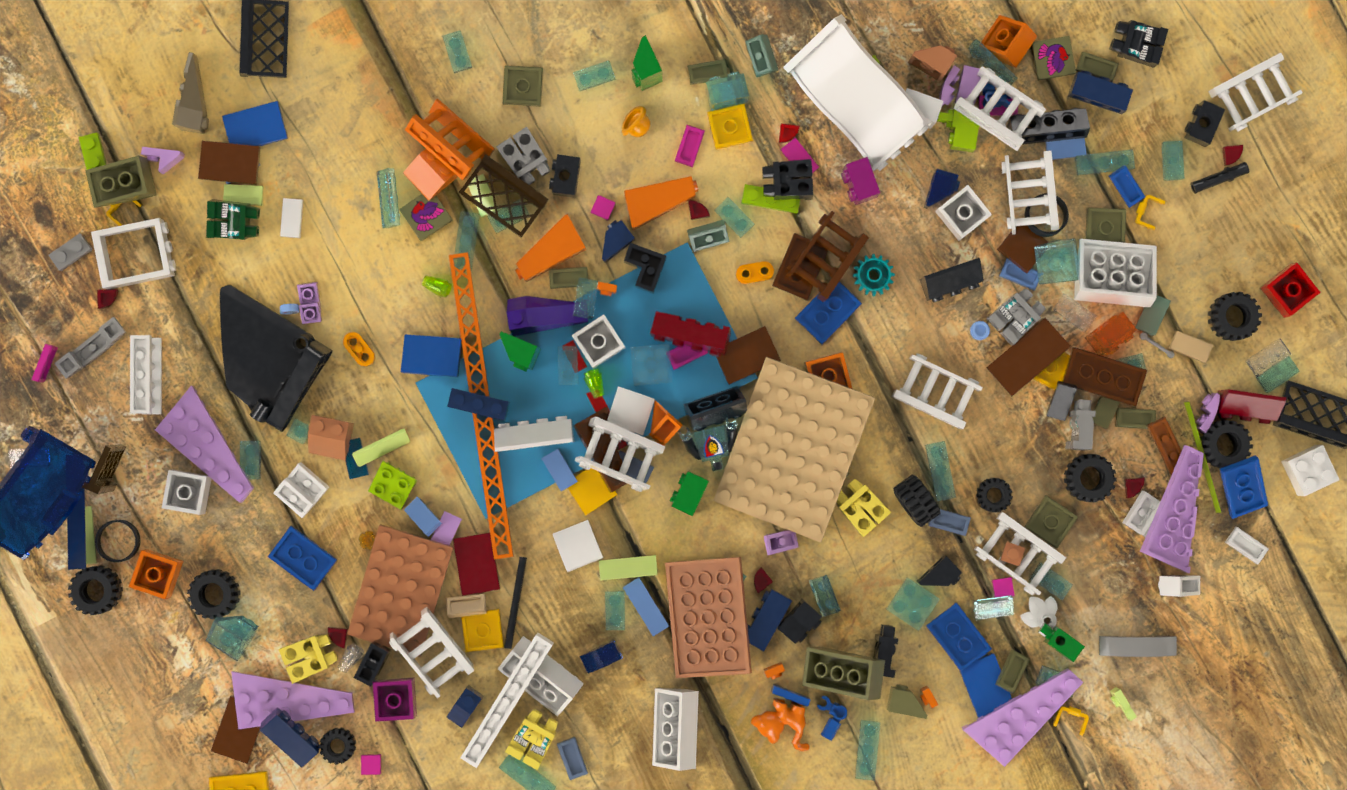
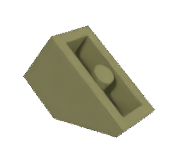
M896 684V687L891 686L887 704L889 712L927 719L926 712L914 694L907 690L908 686Z

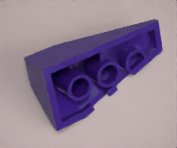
M532 296L517 297L507 301L509 331L513 336L588 323L585 303Z

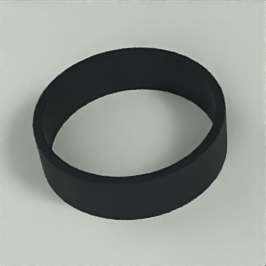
M1047 193L1040 194L1035 198L1044 197V195H1047ZM1056 196L1057 204L1063 212V223L1060 229L1054 232H1045L1038 229L1035 225H1027L1033 233L1042 237H1051L1058 234L1066 226L1069 211L1065 202L1060 197ZM1031 206L1026 207L1025 218L1030 217Z
M112 520L99 528L95 537V546L100 556L107 561H127L139 550L140 534L132 523L125 520ZM114 522L127 525L135 536L133 551L129 556L121 560L107 556L101 547L102 532L108 525Z

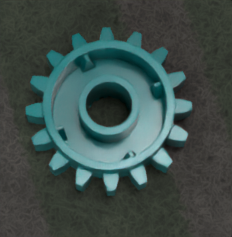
M872 254L870 259L866 255L864 256V262L859 260L858 264L860 266L853 268L857 271V273L852 275V277L857 278L854 285L859 284L858 291L864 289L865 295L871 292L872 297H874L877 291L882 295L883 288L888 291L890 289L888 284L894 283L891 280V277L895 276V273H891L893 266H888L889 260L883 261L882 255L876 258L875 254ZM874 270L878 273L877 280L870 279V271Z

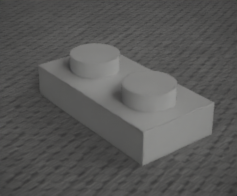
M79 233L50 253L49 257L58 270L63 271L93 249L84 236Z

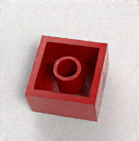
M1297 262L1289 264L1260 287L1283 318L1292 316L1321 293Z

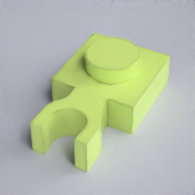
M1115 687L1110 690L1112 694L1110 699L1113 704L1122 709L1128 720L1132 721L1137 716L1131 709L1121 689Z

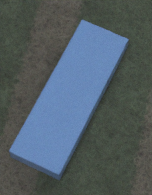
M639 577L623 587L652 636L669 627V624Z

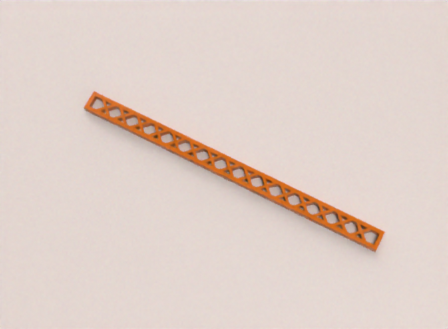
M468 252L449 255L469 392L476 394L478 389L485 393V396L490 397ZM465 257L466 264L460 271L455 267L454 259ZM461 276L468 279V284L464 290L457 284ZM464 295L471 298V303L467 309L460 304V300ZM467 313L474 317V322L470 327L463 323ZM470 332L477 337V341L473 346L466 342V337ZM473 351L480 357L476 365L469 362L468 358ZM476 370L483 377L479 384H476L471 378ZM472 413L494 560L514 557L499 454L495 452L494 421L493 418L487 417L485 422H482L477 418V414ZM484 427L491 431V436L487 442L480 437V432ZM487 446L494 451L490 461L483 456V451ZM490 465L497 471L493 479L486 475V470ZM492 485L498 487L500 491L496 498L492 497L488 491ZM495 503L502 507L503 512L499 517H496L491 512ZM498 522L505 527V532L502 536L494 532ZM501 541L508 546L509 553L498 555L497 546Z

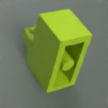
M949 109L948 113L940 112L937 122L946 123V127L949 130H953V132L949 133L948 143L951 144L950 149L973 153L976 150L979 125L955 109Z

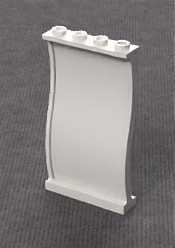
M841 14L828 23L783 68L787 73L790 72L807 96L848 137L864 158L868 157L872 170L878 169L881 171L888 165L886 161L890 157L893 160L901 153L899 149L903 146L907 148L915 141L913 137L916 134L921 136L928 130L926 126L931 120L925 118L918 106L899 83L866 51L845 23L846 19Z

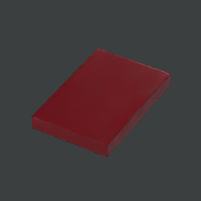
M490 533L454 538L453 543L462 596L500 590L496 559L494 560Z

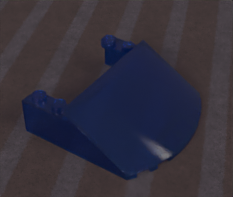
M32 426L26 428L20 436L29 445L0 482V548L22 560L29 557L28 552L34 547L39 549L43 545L41 541L48 534L53 535L64 523L83 494L80 490L84 482L89 483L91 477L88 476L90 468H94L96 461L46 431Z

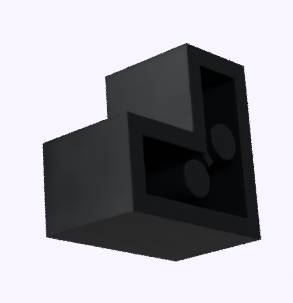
M630 243L624 263L641 269L635 287L654 294L667 256Z
M801 599L777 628L793 643L796 644L798 641L801 643L808 635L806 633L807 630H815L822 621L820 619L822 616Z

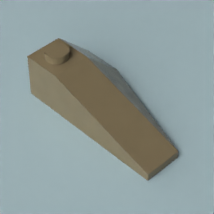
M189 52L184 69V78L186 80L180 84L181 100H176L172 125L181 131L204 134L205 129H208L209 119L207 118L198 58L194 53Z

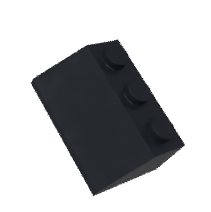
M980 258L932 273L920 279L926 300H932L933 303L943 300V296L950 294L951 297L961 294V289L968 287L969 290L978 288L980 287L979 283L984 281Z
M738 386L683 404L692 431H702L712 424L719 425L727 419L739 418L747 411L746 399Z

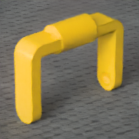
M1146 195L1137 208L1135 223L1155 230V226L1142 222L1140 219L1145 212L1148 199L1165 205L1166 201Z
M133 201L139 207L142 206L138 201ZM122 203L110 205L111 207L106 212V215L118 226H122V224L111 214Z
M1061 706L1057 710L1053 726H1057L1063 710L1068 714L1084 717L1079 735L1083 736L1089 716L1072 706H1069V708Z

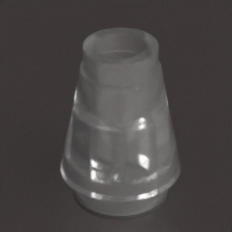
M354 643L347 646L337 667L342 672L347 673L348 670L363 658V649Z

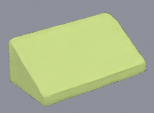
M484 174L478 176V181L486 180ZM488 183L479 184L481 195L492 193ZM477 185L468 186L472 196L478 195ZM483 197L482 204L485 207H493V197ZM477 207L481 217L488 215Z

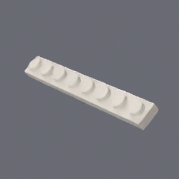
M540 633L535 635L460 757L475 768L478 767L554 642Z

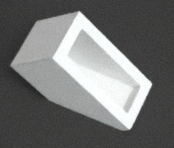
M1160 576L1158 583L1160 595L1178 597L1200 595V576Z

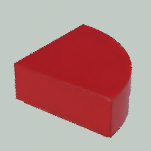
M781 123L778 143L791 141L797 135L800 126Z

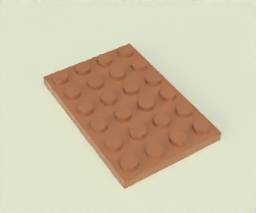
M380 524L347 635L370 642L375 641L380 645L392 648L389 644L392 632L397 638L421 621V611L426 607L434 614L454 547ZM430 627L423 628L403 643L405 648L411 652L426 641Z
M741 557L666 562L676 678L751 674L752 668Z

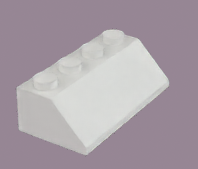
M567 416L556 417V421L548 422V418L537 419V423L529 424V421L517 422L518 426L511 427L510 423L498 424V428L494 429L495 452L575 442L572 419H567Z
M523 636L498 667V670L510 678L532 641ZM547 654L525 691L558 717L584 683Z
M655 688L653 766L678 771L696 769L699 691Z

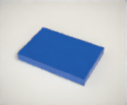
M278 101L222 116L229 143L263 146L288 139Z
M840 281L827 300L822 302L817 298V295L795 317L821 345L862 304Z
M405 334L400 372L458 377L462 348L461 338Z
M1256 455L1220 468L1228 510L1232 519L1268 506L1260 462Z
M293 526L288 528L268 555L271 560L313 591L316 590L337 561L335 557Z
M957 602L926 625L960 672H963L992 650Z
M994 653L981 657L963 672H960L978 718L993 712L995 708L1012 699L1010 692L995 685L1001 669Z

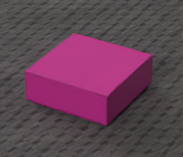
M598 195L590 213L608 221L616 203Z
M1012 577L992 580L995 599L1015 596Z
M362 754L361 775H380L381 754Z

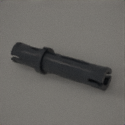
M1246 162L1231 168L1225 167L1223 171L1191 182V189L1196 194L1226 181H1234V178L1248 174L1250 172Z

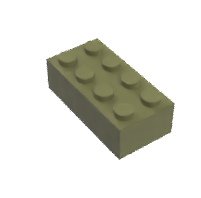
M820 646L807 647L802 686L865 700L880 699L885 660Z

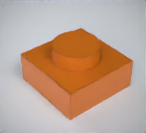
M598 281L597 291H601V295L611 297L612 293L616 294L618 286Z
M781 662L764 669L766 677H771V679L782 676V672L785 671Z
M927 686L920 689L922 692L920 698L925 706L929 704L931 708L939 705Z

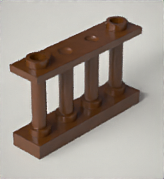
M833 211L828 215L824 213L818 222L820 226L797 260L793 259L786 268L789 270L786 274L788 278L795 272L818 288L820 294L817 298L822 302L828 299L869 239L864 233L859 237H854L830 219L835 214ZM826 226L850 243L851 248L848 252H843L820 235ZM815 241L839 258L841 263L838 267H832L810 251ZM804 257L829 273L828 276L831 278L827 283L821 282L799 266Z

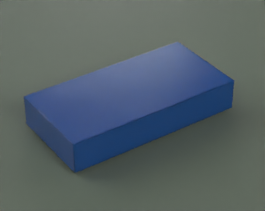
M1125 165L1108 176L1129 208L1145 198L1142 190Z
M773 684L771 689L773 694L801 705L809 706V697Z

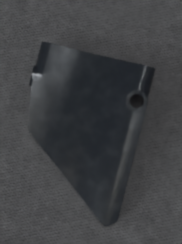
M226 285L220 289L221 341L226 386L249 406L251 410L250 416L253 419L262 423L267 422V424L283 432L311 385L329 360L333 350L315 340L310 333L232 285ZM301 338L306 341V347L301 344Z

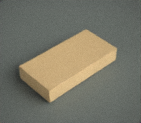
M1176 331L1169 349L1206 363L1213 345Z
M484 593L446 598L448 618L487 614Z

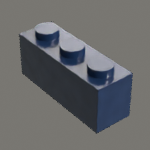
M1081 71L1074 75L1068 97L1123 114L1127 110L1133 89L1128 88L1127 84H1115L1110 82L1109 78H1097L1088 71Z
M452 388L447 407L506 421L510 402Z
M772 588L769 592L766 590L761 598L763 603L760 609L756 607L751 616L754 620L751 625H748L749 644L762 651H765L792 602L791 599Z
M277 707L261 722L260 731L301 768L319 753L318 740L312 735L309 736L305 732L304 727L299 723H295L285 710L282 711Z

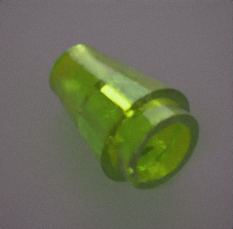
M426 275L422 281V286L440 298H446L452 288V284L446 279Z
M598 368L585 372L583 379L593 398L605 395L602 372H599Z

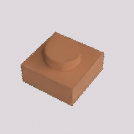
M1006 542L1000 560L1020 566L1025 548Z

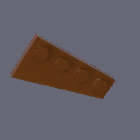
M608 407L573 425L586 450L594 433L593 427L588 426L590 419L599 417L607 421L609 416ZM605 432L601 434L592 461L602 465L611 441V435ZM618 444L609 465L610 469L619 472L623 463L622 459H620ZM599 472L610 493L627 484Z

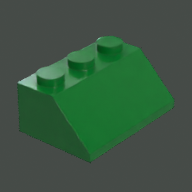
M646 35L641 38L633 61V69H631L633 82L636 88L640 86L642 91L663 82L662 69Z
M501 331L499 334L509 360L514 363L513 366L525 372L528 369L533 370L541 349L536 345Z

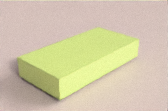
M224 184L223 200L263 206L264 187Z

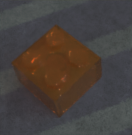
M1120 312L1114 314L1084 338L1098 355L1105 354L1107 356L1116 352L1119 349V344L1130 341L1137 329L1125 313Z

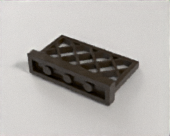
M488 155L483 157L478 167L459 191L460 195L520 238L523 237L549 200ZM481 169H484L489 173L490 180L478 181L477 174ZM493 182H502L505 186V191L494 193ZM490 183L492 193L481 195L479 184ZM477 185L478 195L470 196L465 190L468 186ZM506 194L507 204L497 206L495 196ZM508 194H519L521 202L510 204ZM492 196L494 206L485 207L482 204V198ZM533 204L538 209L534 214L526 215L524 205ZM522 205L523 216L512 217L511 207ZM508 207L510 218L502 219L499 217L497 209ZM524 219L525 227L521 232L514 227L513 220Z
M122 444L106 445L91 478L82 479L79 487L96 494L114 491L117 484L111 482L127 446Z

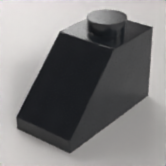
M943 555L916 582L925 586L955 585L961 579L960 575L962 572L947 556Z

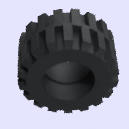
M1231 292L1214 300L1215 303L1210 306L1212 310L1208 312V316H1211L1208 324L1212 323L1213 326L1211 330L1216 331L1215 335L1222 337L1223 340L1236 341L1252 336V333L1258 330L1256 327L1261 324L1259 318L1262 317V313L1258 312L1261 309L1260 305L1256 306L1255 304L1257 300L1255 298L1251 299V295L1243 294V292ZM1231 305L1237 306L1243 313V322L1238 328L1231 326L1226 319V312Z
M1229 420L1216 421L1214 424H1211L1208 431L1203 433V436H1200L1207 463H1211L1213 467L1223 468L1242 461L1246 457H1250L1251 452H1249V449H1253V444H1250V441L1253 439L1252 436H1248V433H1250L1248 429H1244V425L1237 424L1236 421ZM1223 433L1229 434L1234 440V449L1228 456L1222 455L1217 448L1218 438Z
M1097 454L1079 455V457L1072 459V463L1067 465L1068 469L1064 472V475H1066L1064 483H1067L1066 489L1071 492L1070 494L1073 497L1084 502H1098L1111 495L1110 491L1115 488L1113 484L1117 482V478L1114 477L1116 471L1112 469V463L1108 462L1105 457ZM1086 467H1094L1100 476L1098 485L1091 490L1086 489L1080 479L1081 473Z
M912 474L893 488L898 501L918 526L923 527L941 514L936 500L917 476Z
M92 566L78 571L75 574L76 577H72L70 580L72 585L68 586V590H71L68 597L73 599L71 604L76 605L75 609L77 611L82 610V614L99 615L112 610V607L117 606V600H120L122 597L119 594L123 591V587H119V584L122 582L121 579L117 580L118 574L116 572L112 573V569L105 568V566ZM92 579L98 580L104 587V595L98 602L92 600L87 593V586Z
M219 569L205 571L197 575L194 581L189 584L191 588L187 590V594H190L187 600L188 602L191 601L192 604L190 608L195 609V614L202 615V618L216 619L231 613L237 607L236 603H239L238 595H241L240 590L238 591L237 588L239 584L234 581L235 577L229 576L230 573ZM210 583L218 584L223 591V600L219 605H212L205 598V589Z

